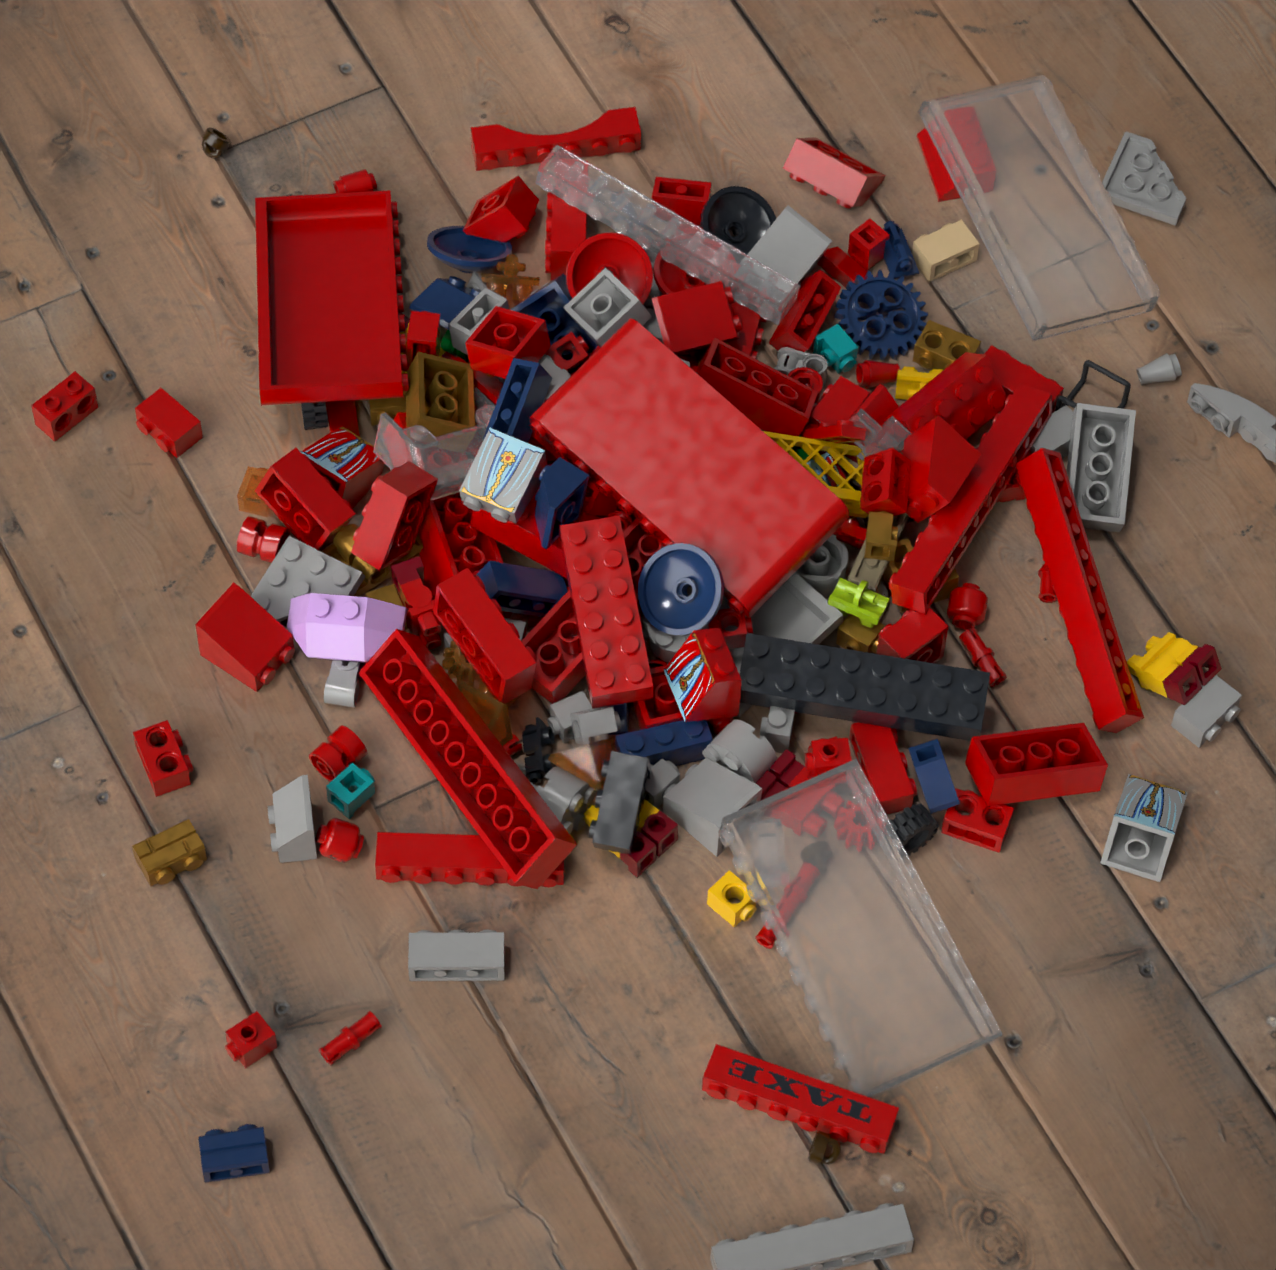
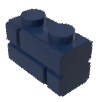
M246 1124L240 1126L238 1131L224 1132L221 1129H213L207 1131L205 1136H198L205 1183L270 1173L264 1127Z

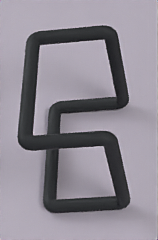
M1086 360L1080 381L1067 398L1065 396L1057 398L1055 411L1065 405L1075 409L1077 403L1072 401V399L1086 382L1089 367L1125 386L1122 401L1117 408L1124 409L1126 406L1131 384L1096 363Z

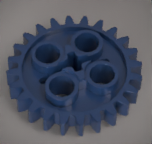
M882 270L878 271L876 277L870 271H867L865 280L862 276L857 275L854 280L855 283L849 281L845 287L846 290L843 289L839 295L841 299H838L835 305L840 310H837L835 318L841 320L838 323L840 327L845 329L847 335L860 347L859 355L867 350L869 351V359L872 360L875 353H878L881 361H884L889 353L890 357L895 360L898 351L905 356L909 350L908 348L914 349L915 343L922 333L921 331H923L927 324L924 320H926L928 313L921 311L925 307L926 302L917 301L921 292H911L914 284L903 285L904 276H901L896 281L892 271L887 278L883 276ZM885 296L894 298L896 303L888 302ZM858 302L866 303L869 309L860 307ZM893 322H900L905 328H897ZM867 328L875 329L878 335L870 334Z

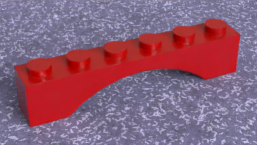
M636 107L608 110L600 118L587 126L561 134H526L511 130L500 124L471 127V146L476 171L493 170L510 166L519 167L526 164L548 163L554 160H574L581 157L603 156L605 154L621 152L629 153L641 150V129Z

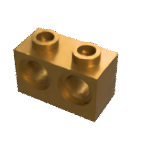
M928 320L915 343L913 362L918 363L923 368L944 370L965 352L979 354L981 341Z

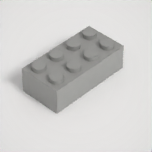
M1077 403L1073 411L1067 476L1084 528L1120 532L1125 525L1136 410Z

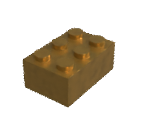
M417 352L406 372L408 374L409 391H406L407 441L462 454L475 433L473 369H471L470 364Z

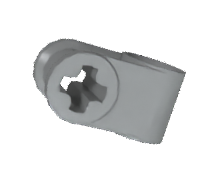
M789 347L778 350V362L774 369L788 375L796 368H812L821 375L823 388H825L827 384V361L823 356L798 351Z
M332 660L330 673L325 684L324 703L348 707L356 706L361 679L359 671L362 669L360 662Z

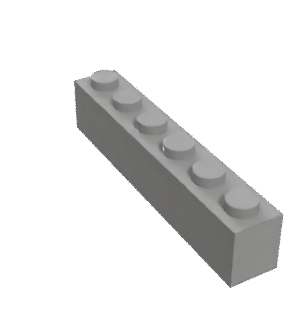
M886 1203L872 1211L862 1213L860 1210H855L837 1219L831 1220L828 1217L813 1221L810 1225L801 1227L795 1224L781 1228L779 1232L770 1234L756 1232L751 1234L748 1239L739 1241L725 1239L718 1242L716 1246L711 1247L710 1259L713 1270H835L910 1253L914 1238L904 1205L894 1206L892 1203Z

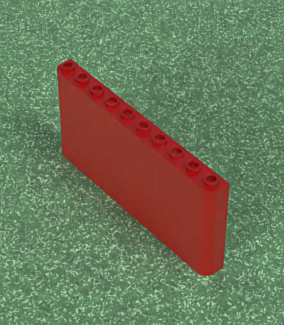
M391 190L255 198L259 391L261 406L402 398L403 392L409 391L408 374H402V371H407V355L400 353L406 351L405 334H399V332H405L404 314L398 315V313L404 312L403 295H397V293H403L402 276H396V274H401V258L395 257L400 255L399 238L394 239V237H399L398 220H392L398 218L397 201L391 202Z
M630 318L530 416V428L540 438L547 437L552 442V448L561 457L567 455L574 462V466L589 474L596 481L595 486L602 494L613 496L618 501V507L628 516L633 514L640 521V527L647 534L652 535L654 533L662 540L661 545L663 547L676 543H685L698 546L708 552L721 570L724 582L723 596L728 599V605L737 614L741 615V613H744L748 618L849 518V509L839 497L633 318Z

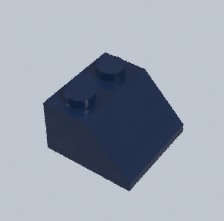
M450 276L449 279L437 278L411 303L409 308L419 312L429 311L440 314V325L450 330L449 323L482 290L477 288L469 289L465 287L466 282L454 276Z
M561 457L551 466L546 465L539 476L541 481L540 489L535 496L537 501L535 518L541 545L545 549H548L560 537L559 525L574 523L581 516L589 480V474Z

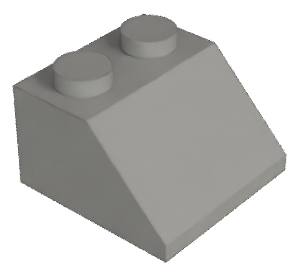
M606 268L563 307L600 347L630 318L635 319L643 326L652 317L640 300Z
M301 775L272 794L273 806H267L269 825L275 824L276 833H270L272 852L278 851L280 863L317 859L308 775Z

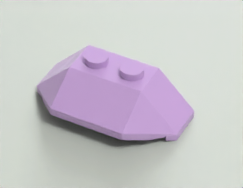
M308 593L291 598L287 629L293 634L294 639L308 658L368 662L395 629L405 630L408 609L369 597Z

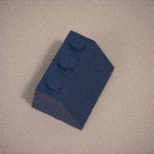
M564 273L510 309L544 319L551 345L570 332H573L576 338L581 336L589 348V351L586 352L588 357L598 346L563 308L572 300L567 289ZM564 351L562 357L565 360H570L573 354L570 351ZM581 363L568 373L571 375L572 373L577 371L583 363Z

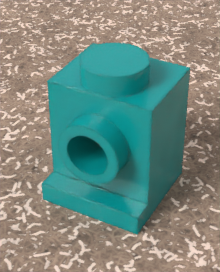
M836 324L815 336L813 354L823 356L827 361V366H831L839 374L847 372L857 363L858 346L840 325Z
M351 763L326 786L327 801L350 820L354 816L353 813L375 794V779L368 770L364 768L359 769L354 763Z

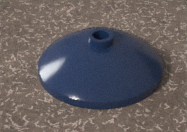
M465 226L439 228L432 231L427 238V247L434 257L464 273L481 272L498 267L508 261L512 254V245L509 241L500 242L466 235L463 231Z
M676 543L661 548L649 558L640 574L638 599L641 610L655 628L670 635H690L693 630L705 628L717 615L723 600L724 582L717 562L708 552L695 545ZM689 586H692L693 592L688 596L687 589Z

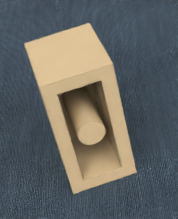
M960 220L953 224H946L940 230L929 235L924 234L913 242L912 255L917 267L928 282H931L977 261L980 243L965 223Z

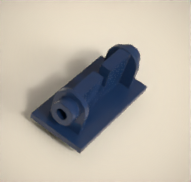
M894 221L886 222L883 230L890 235V238L885 241L883 258L889 273L893 272L894 279H898L901 276L907 277L919 274L902 228Z

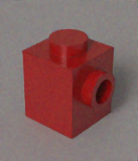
M848 737L811 740L810 752L805 753L806 771H812L813 783L850 779L852 759Z
M255 1011L225 1031L227 1039L225 1049L234 1062L239 1060L245 1068L277 1048L276 1034L258 1011Z

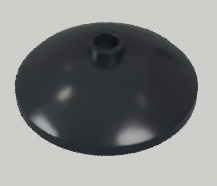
M730 186L717 191L707 200L701 213L700 226L703 229L704 239L711 240L727 250L735 260L738 268L743 259L777 218L769 203L760 194L746 187ZM729 230L733 232L734 237L730 235Z

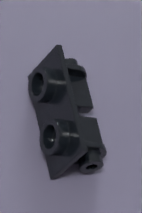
M536 717V725H526L524 727L525 730L522 732L524 753L526 755L535 753V755L524 758L526 778L533 784L540 783L542 778H545L552 768L558 766L552 750V744L555 743L553 730L550 726L547 727L539 717Z

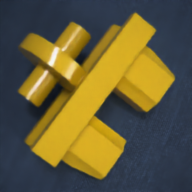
M904 366L897 373L895 399L908 400L943 370L933 369L929 373L918 372L915 367Z

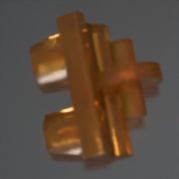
M508 254L506 262H498L497 270H503L504 275L481 273L482 281L487 282V289L506 298L507 284H513L512 300H525L533 292V286L540 285V277L517 276L518 272H525L526 265L525 263H519L518 257L515 254Z

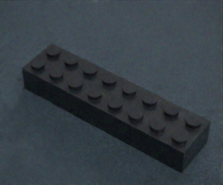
M747 633L739 673L742 679L740 703L768 708L773 706L795 710L798 713L971 741L973 736H980L990 673Z

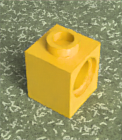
M729 870L708 889L707 905L735 928L742 920L744 922L748 921L756 912L757 893ZM730 898L739 899L741 902L734 904L730 903L727 900Z

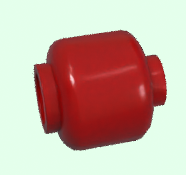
M964 583L963 586L956 587L951 591L947 616L957 628L965 630L975 628V626L984 622L988 597L980 590L978 585Z
M339 818L330 819L326 825L321 824L315 838V842L320 843L319 850L323 856L343 863L358 857L364 841V835L360 834L358 825Z

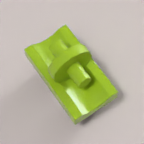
M840 578L833 593L828 598L827 604L837 608L843 616L852 614L859 617L862 625L873 628L874 625L879 623L889 604L890 598L867 589L869 582L862 580L857 585Z

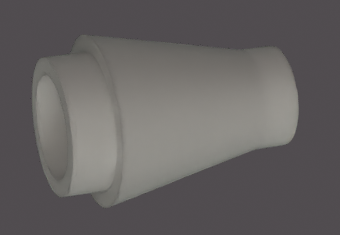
M1166 353L1145 366L1137 368V375L1141 385L1175 381L1176 377L1182 375L1181 367L1175 354L1168 355Z

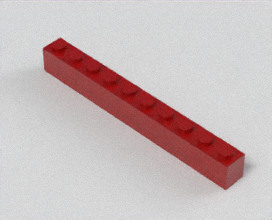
M1019 384L1014 393L1008 395L1002 412L995 415L991 429L988 433L985 432L980 440V446L977 450L982 454L952 501L930 516L928 526L924 532L921 531L918 534L914 548L911 552L905 554L901 568L897 573L894 572L889 581V589L891 590L893 604L923 614L927 612L1016 472V463L1025 458L1051 417V393Z
M1040 448L1016 463L1019 474L1018 480L1023 487L1027 499L1026 506L1031 513L1035 525L1034 531L1043 551V560L1050 573L1051 586L1056 593L1060 605L1059 612L1064 618L1068 631L1067 637L1076 657V666L1084 682V692L1089 699L1093 711V721L1098 730L1118 733L1142 720L1144 715L1060 452Z

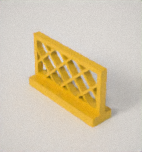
M763 431L839 497L849 509V516L860 518L868 516L866 512L860 509L861 491L855 490L848 483L853 477L862 488L864 457L867 456L865 447ZM792 447H801L809 456L803 460ZM820 450L827 451L835 461L829 464L818 452ZM846 454L857 456V468L844 457ZM811 458L824 470L820 475L807 464ZM837 462L850 474L846 479L833 468ZM827 473L839 486H829L822 477Z

